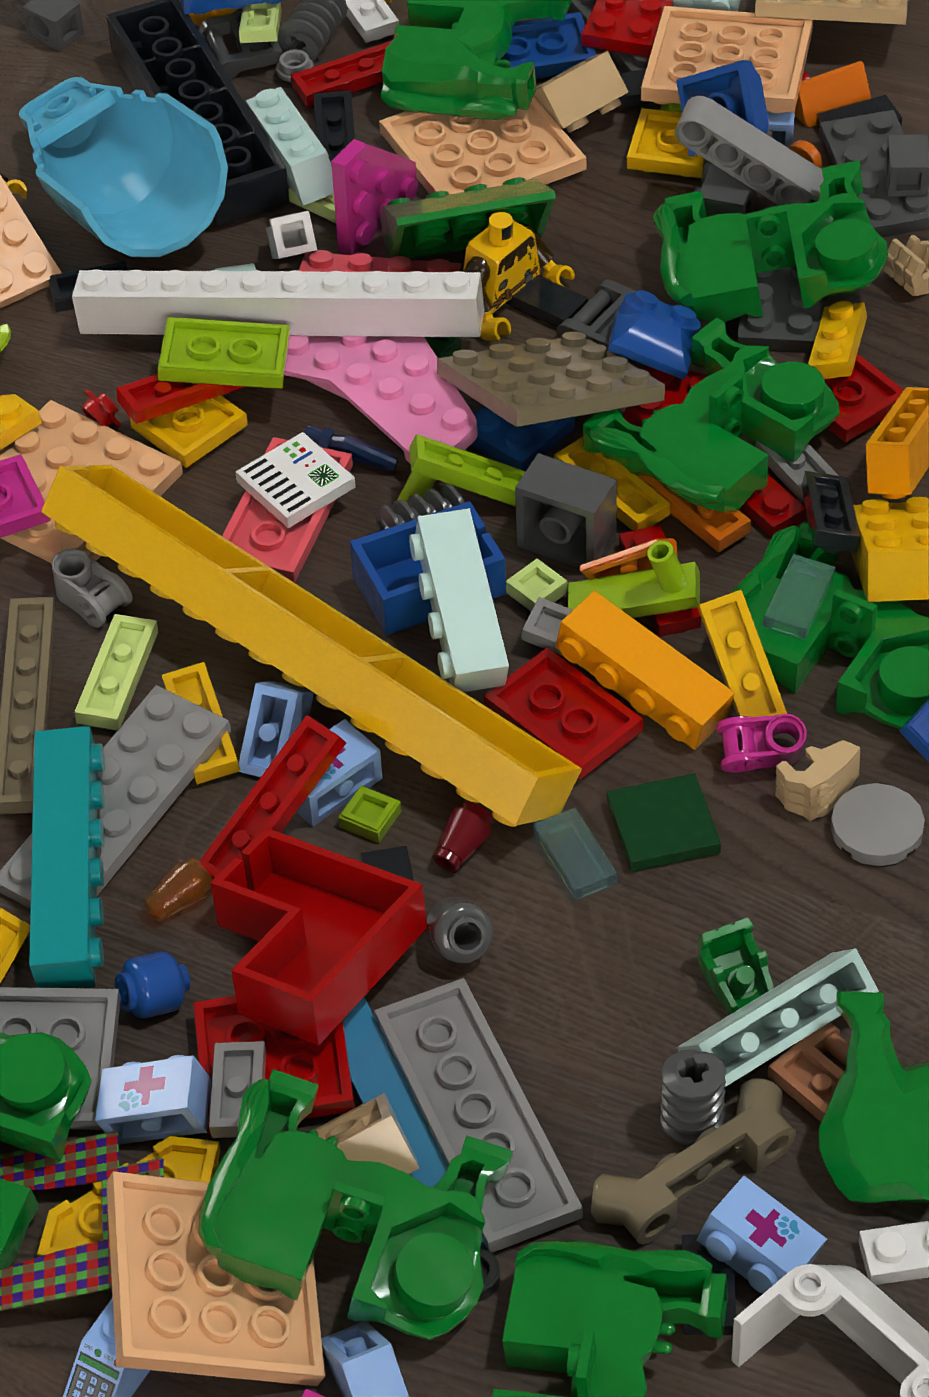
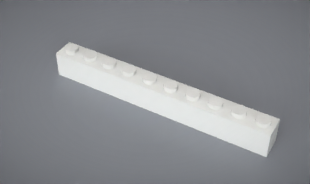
M95 269L90 271L79 270L72 294L80 334L164 335L167 317L290 325V336L480 337L484 316L480 272H302L298 270L102 271Z

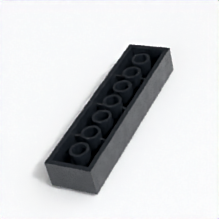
M154 0L107 14L111 51L134 89L144 90L146 96L155 98L158 93H166L215 126L221 138L228 165L225 195L213 218L215 224L220 226L289 204L286 167L188 14H184L180 0Z

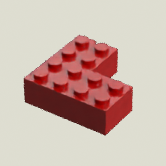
M265 828L241 852L242 860L235 857L210 882L218 926L259 941L231 970L238 1013L319 1046L427 929L423 885Z

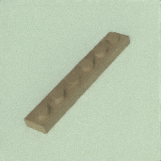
M54 597L10 599L0 710V814L33 813L35 731L47 730L56 614Z

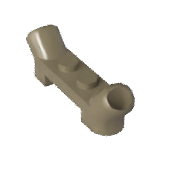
M751 1079L740 1086L736 1115L733 1119L719 1128L711 1127L696 1139L693 1145L679 1154L671 1153L665 1156L656 1165L654 1170L642 1178L609 1174L600 1175L595 1179L592 1194L591 1215L597 1223L624 1226L639 1244H647L677 1226L678 1202L742 1160L755 1173L775 1162L791 1147L796 1137V1130L781 1115L782 1090L767 1079Z

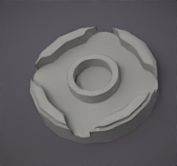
M872 783L859 785L845 792L839 798L833 808L831 832L835 844L841 851L843 847L847 852L851 853L852 859L863 864L875 866L891 865L905 860L908 853L914 849L916 851L921 845L925 818L921 806L909 793L892 785Z

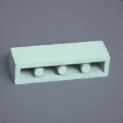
M281 87L266 89L259 92L256 97L246 100L248 109L286 167L287 183L301 204L304 206L334 194L332 167L328 153Z
M470 508L418 516L416 532L409 535V543L413 560H420L423 573L419 574V587L422 599H430L433 611L428 613L430 634L432 639L440 640L442 652L438 653V666L441 678H449L450 684L463 692L505 686L509 663Z
M856 948L833 952L676 1048L678 1052L682 1050L708 1052L715 1054L723 1060L726 1069V1087L841 1016L836 1010V992H879Z

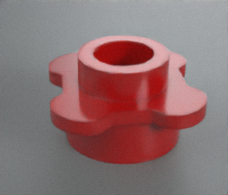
M87 389L84 394L88 400L81 406V410L86 417L98 422L101 426L105 425L108 427L112 424L114 427L119 428L121 423L114 416L119 410L113 401L104 393L96 397Z

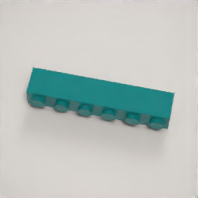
M90 726L35 731L29 966L37 988L96 986V967L104 965L102 940L100 937L96 938V926L104 925V909L101 897L96 898L97 887L104 886L103 862L101 858H97V848L104 847L105 838L102 819H97V809H104L105 796L102 781H97V772L105 770V756L102 743L95 744Z

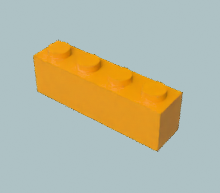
M906 387L867 441L868 493L882 494V497L886 499L904 498L912 494L929 468V388Z
M595 590L561 621L555 648L561 651L568 661L580 665L595 676L603 687L614 690L630 702L638 713L649 716L664 727L675 740L684 742L693 750H696L716 730V724L728 718L735 692Z

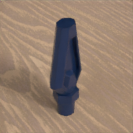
M308 425L304 433L319 447L351 453L353 462L394 472L397 467L398 457L348 435H335V430L326 427L321 430Z

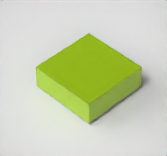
M361 785L339 815V827L379 844L402 812L401 801Z

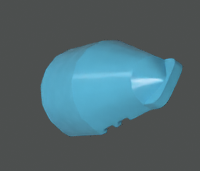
M73 77L59 83L24 105L18 115L29 133L30 143L34 149L32 155L37 165L35 170L36 176L43 189L62 211L105 245L130 257H161L186 247L211 224L224 199L228 165L222 141L213 124L170 95L158 93L155 98L146 96L144 90L137 89L131 93L132 95L124 94L121 87L94 84L82 77Z

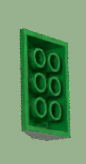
M517 177L506 180L501 186L487 188L485 184H477L467 187L464 192L449 195L448 191H437L428 194L426 199L410 201L409 198L391 200L387 203V206H382L380 215L388 258L405 256L413 260L464 251L472 239L489 227V217L496 212L510 214L514 221L528 224L539 237H542L556 199L555 192L537 179L526 181L525 178Z

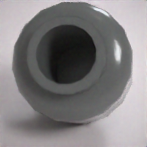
M448 897L439 901L430 910L427 917L425 934L429 944L445 959L455 963H470L480 958L488 950L493 939V925L489 915L473 901L464 897Z

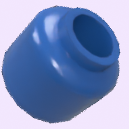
M165 951L133 957L125 961L121 973L115 977V989H119L121 997L120 1006L123 1010L130 1011L132 1015L139 1019H147L177 1011L184 1002L185 992H188L190 989V976L186 966L182 963L178 964L173 955Z

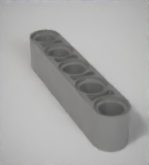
M695 96L687 101L675 129L678 141L685 147L777 205L819 201L820 185L824 181L822 169L712 99L705 96Z

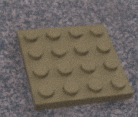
M566 332L562 334V338L552 340L530 338L526 340V344L515 346L494 344L490 346V350L479 352L458 350L453 352V356L437 358V374L515 427L664 401L665 384L650 376L649 372L638 369L628 363L626 358L618 357L608 351L606 346L586 339V334L581 332Z

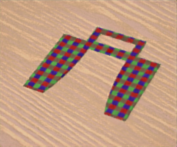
M119 1131L66 1141L65 1152L61 1161L28 1150L0 1155V1178L31 1188L32 1191L71 1187L102 1181L103 1241L57 1251L0 1270V1311L112 1289L106 1182L113 1171L139 1175L149 1173V1176L164 1177L163 1158L119 1166Z

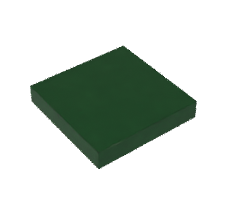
M695 773L607 791L606 801L631 872L721 853V841Z

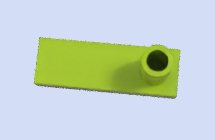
M418 434L415 435L409 446L412 472L397 500L402 499L408 504V499L412 495L418 494L423 498L425 491L432 489L436 480L516 506L515 487L526 471Z
M657 541L647 551V556L653 569L569 582L568 608L574 610L594 590L632 618L698 608L697 606L700 604V571L696 562L680 564L670 542Z

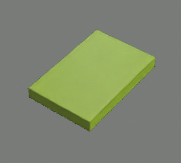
M167 317L158 365V381L283 389L290 341V325Z

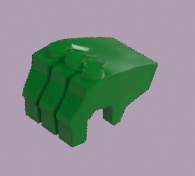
M748 917L736 921L734 924L730 923L719 927L717 930L713 929L702 933L698 937V963L708 986L729 1015L774 988L768 969L767 953L765 950H759L752 933L754 926Z

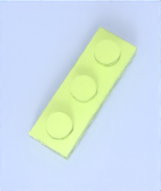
M114 614L75 709L76 724L119 730L157 637V620Z

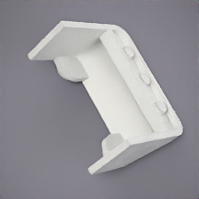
M816 1264L797 1266L734 1318L731 1361L738 1367L799 1315L813 1317L824 1314L902 1384L899 1397H929V1332L866 1276L853 1267Z

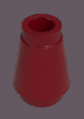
M464 801L460 807L453 808L437 846V851L433 855L435 863L449 872H456L491 836L492 830L490 827L494 823L493 817L484 808L469 801Z

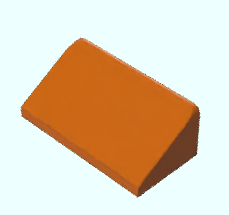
M858 61L801 81L795 108V116L806 128H812L817 126V113L871 99L864 63Z
M673 538L655 539L580 565V571L588 579L653 569L647 556L649 547L657 541H668L672 544L677 555V543Z

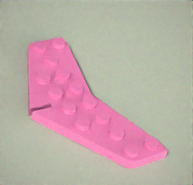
M290 336L285 375L307 380L348 400L404 451L405 459L409 463V446L416 434L465 450L476 440L478 430L475 415L457 387L437 374V356L424 337Z

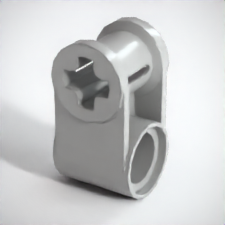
M66 549L57 553L53 558L52 571L58 600L78 613L89 625L99 628L106 622V616L119 606L126 607L132 602V593L125 581L116 573L107 570L93 560L84 551Z

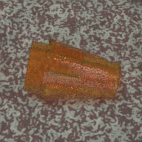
M191 856L185 862L179 860L149 893V896L143 900V903L158 922H161L166 917H170L209 896L207 891L211 889L210 882L213 879L195 857Z

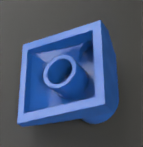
M737 61L676 80L682 113L690 98L705 96L765 134L767 133L769 121L762 81L751 61ZM688 148L689 156H698L697 153Z
M638 290L635 293L626 294L618 306L614 316L608 351L685 380L692 357V337L699 332L701 324L696 318L695 312L681 305L673 307L658 301L656 296L647 291Z

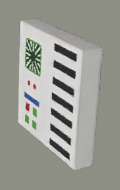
M303 432L236 471L237 483L287 528H290L356 488L355 477Z

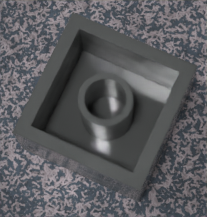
M538 453L515 487L517 547L579 569L582 564L605 557L616 541L617 480Z

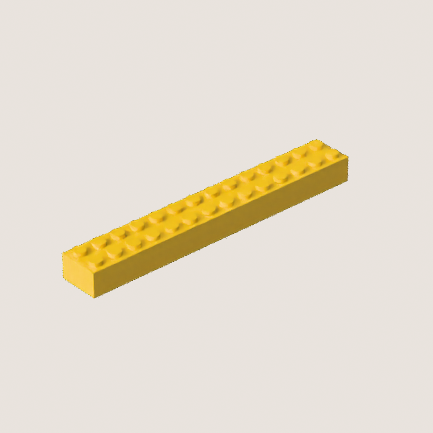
M84 465L59 466L41 510V513L55 521L54 526L58 530L68 535L78 536L87 542L86 548L91 552L119 563L117 567L121 572L143 579L151 585L150 590L156 595L166 599H173L183 606L182 611L186 615L208 622L216 628L215 633L219 637L230 642L239 643L249 649L248 654L251 658L263 664L273 665L283 672L282 677L287 682L299 687H306L317 694L316 700L331 709L341 710L351 717L350 722L355 727L379 735L386 740L385 745L387 748L397 754L410 756L421 763L420 768L426 774L434 778L447 780L457 787L456 792L462 798L471 802L481 803L492 810V816L500 823L516 827L517 825L560 816L582 768L112 465H88V468Z

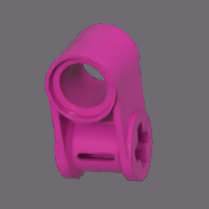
M792 714L761 717L737 716L719 721L716 724L717 733L722 735L725 757L721 760V769L725 772L739 773L759 768L776 767L782 761H787L790 765L795 764L801 758L807 736L805 724ZM780 733H787L793 736L796 744L788 748L781 747L774 742L773 737ZM738 739L740 740L741 750H739L738 747Z

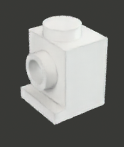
M309 211L269 219L271 227L266 228L272 259L317 250Z

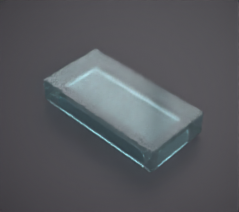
M793 554L764 615L763 626L806 639L834 578L835 567Z
M576 808L534 824L535 836L575 900L617 884L616 870Z

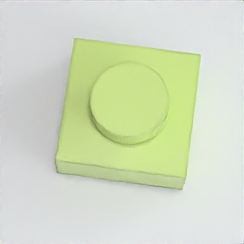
M535 559L506 580V593L532 611L538 597L556 602L568 593V581L539 559Z

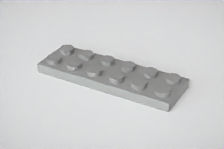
M156 685L104 746L105 770L97 772V781H102L105 796L104 809H97V819H102L104 827V847L97 848V858H101L103 862L104 886L97 887L96 897L195 777L193 772L199 764L206 763L221 745V738L227 730L230 734L229 720ZM32 833L0 870V893L31 909Z
M465 979L456 980L374 1010L375 1019L447 1166L449 1167L452 1158L461 1154L466 1135L513 1151L503 1179L489 1183L484 1190V1203L481 1210L485 1218V1225L482 1237L487 1251L491 1253L582 1219L583 1207Z

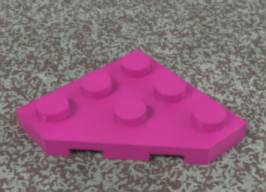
M353 139L331 161L338 252L343 255L356 254L363 246L369 244L373 236L382 228L380 223L382 206H387L388 202L398 198H409L411 201L418 190L415 161Z

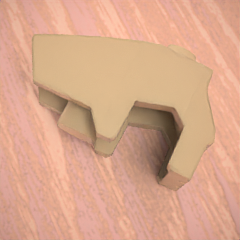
M911 235L906 246L898 239L892 240L888 248L889 255L883 271L891 278H895L894 280L899 285L904 286V289L912 296L928 294L929 241H920L916 235Z
M844 740L823 749L810 746L806 748V757L811 762V765L805 771H796L787 761H782L776 766L777 787L775 796L784 805V809L804 816L809 822L818 817L825 816L834 808L835 803L850 789L859 776V746Z

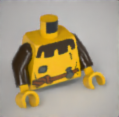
M505 212L492 214L489 217V227L472 239L466 247L463 272L481 273L484 316L480 337L486 341H500V336L510 335L511 325L509 321L503 317H493L492 314L537 275H540L541 267L544 268L543 278L561 286L563 285L560 283L559 276L569 280L575 278L574 271L570 266L559 265L553 262V253L528 224L523 222L517 223L510 214Z

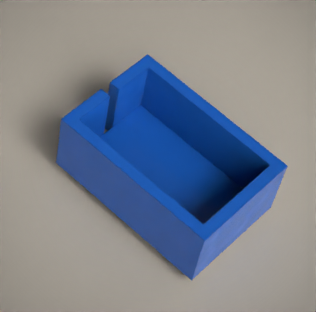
M469 501L433 513L437 514L470 508L492 599L505 595V557L490 533H486V526L471 502ZM417 519L350 541L353 578L385 635L427 622L428 613L433 612L430 599L423 600L420 592L419 574L423 573L421 561H414L410 550L409 535L415 534Z

